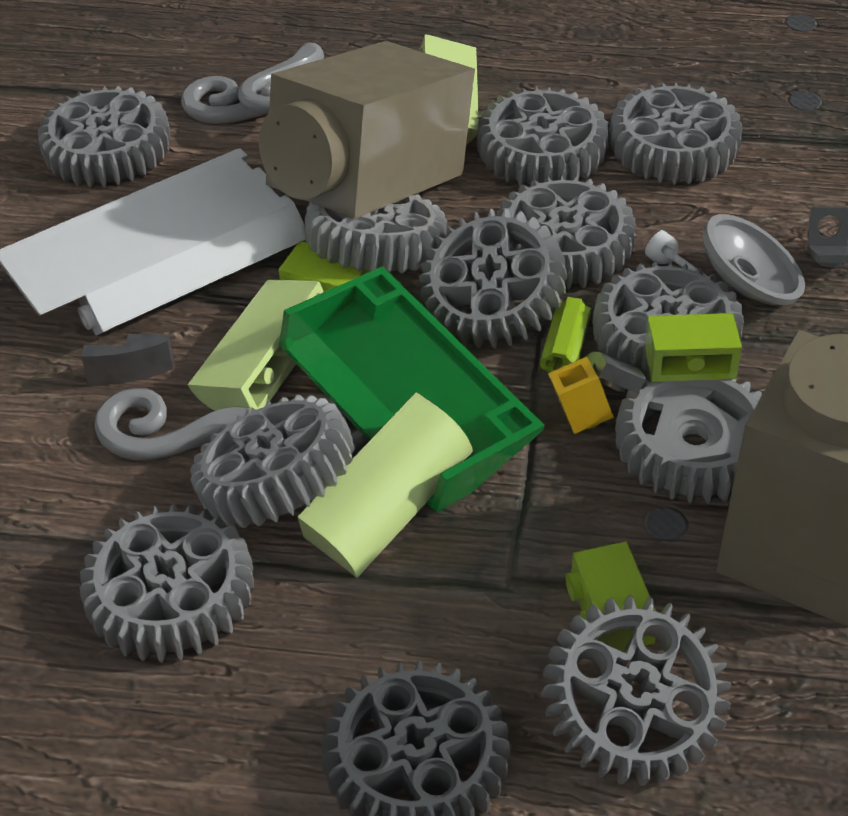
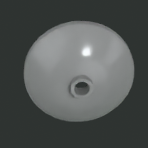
M729 214L715 215L705 224L703 228L705 251L718 275L732 290L747 298L770 305L792 304L804 293L805 281L798 264L790 253L766 231L743 218Z

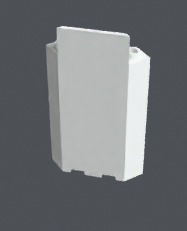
M238 148L1 248L0 265L39 316L78 299L81 305L78 308V314L87 330L93 329L95 335H98L294 246L299 241L306 240L305 225L294 202L287 195L279 197L273 191V187L266 185V174L260 167L252 170L246 163V160H248L247 154L241 148Z

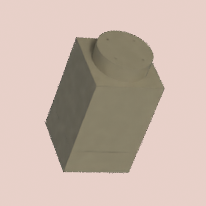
M384 41L272 73L269 113L265 117L259 133V151L266 171V185L281 190L292 198L306 200L356 219L462 175L475 68Z
M798 330L745 424L716 572L847 627L848 334H831L819 337Z

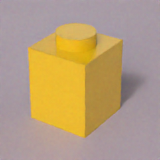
M588 357L548 373L574 434L586 429L595 428L600 423L614 418L600 380Z

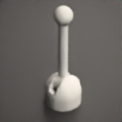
M664 230L657 232L646 246L645 255L658 264H668L670 261H674L681 267L687 263L688 270L694 272L698 270L678 255V242Z

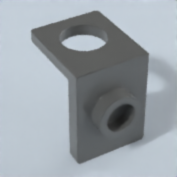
M810 207L807 253L820 266L841 267L842 263H848V207ZM828 215L837 217L840 223L838 232L831 237L820 235L818 232L819 221Z

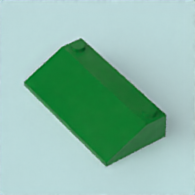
M383 266L289 307L283 312L279 346L368 441L383 428L416 392L444 411L462 429L472 446L473 452L466 460L440 474L435 494L427 501V504L436 513L471 494L544 429L545 425Z

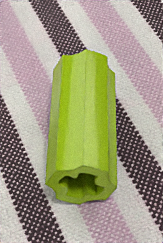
M567 297L566 300L561 302L560 308L555 309L540 361V367L548 373L579 360L591 316V308L586 306L582 299Z

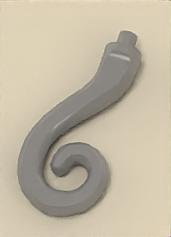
M305 43L293 57L247 78L241 83L238 90V98L241 105L253 112L268 114L271 74L324 59L321 47L316 43Z
M210 76L201 78L188 85L181 95V105L186 114L203 123L228 124L264 115V113L253 112L243 107L241 103L234 104L238 100L239 87L234 80L228 77ZM222 91V93L210 95V105L200 102L201 97L205 94Z
M130 388L113 394L103 402L95 415L94 428L100 443L111 453L128 460L153 461L172 457L200 447L202 444L210 443L211 434L223 431V424H232L237 420V415L243 417L250 413L252 409L242 407L223 408L202 416L167 434L152 438H137L128 436L118 430L117 422L120 416L131 408L143 407L148 409L149 411L146 416L134 418L129 422V429L132 434L147 436L157 432L165 424L167 407L162 397L156 392L146 388Z

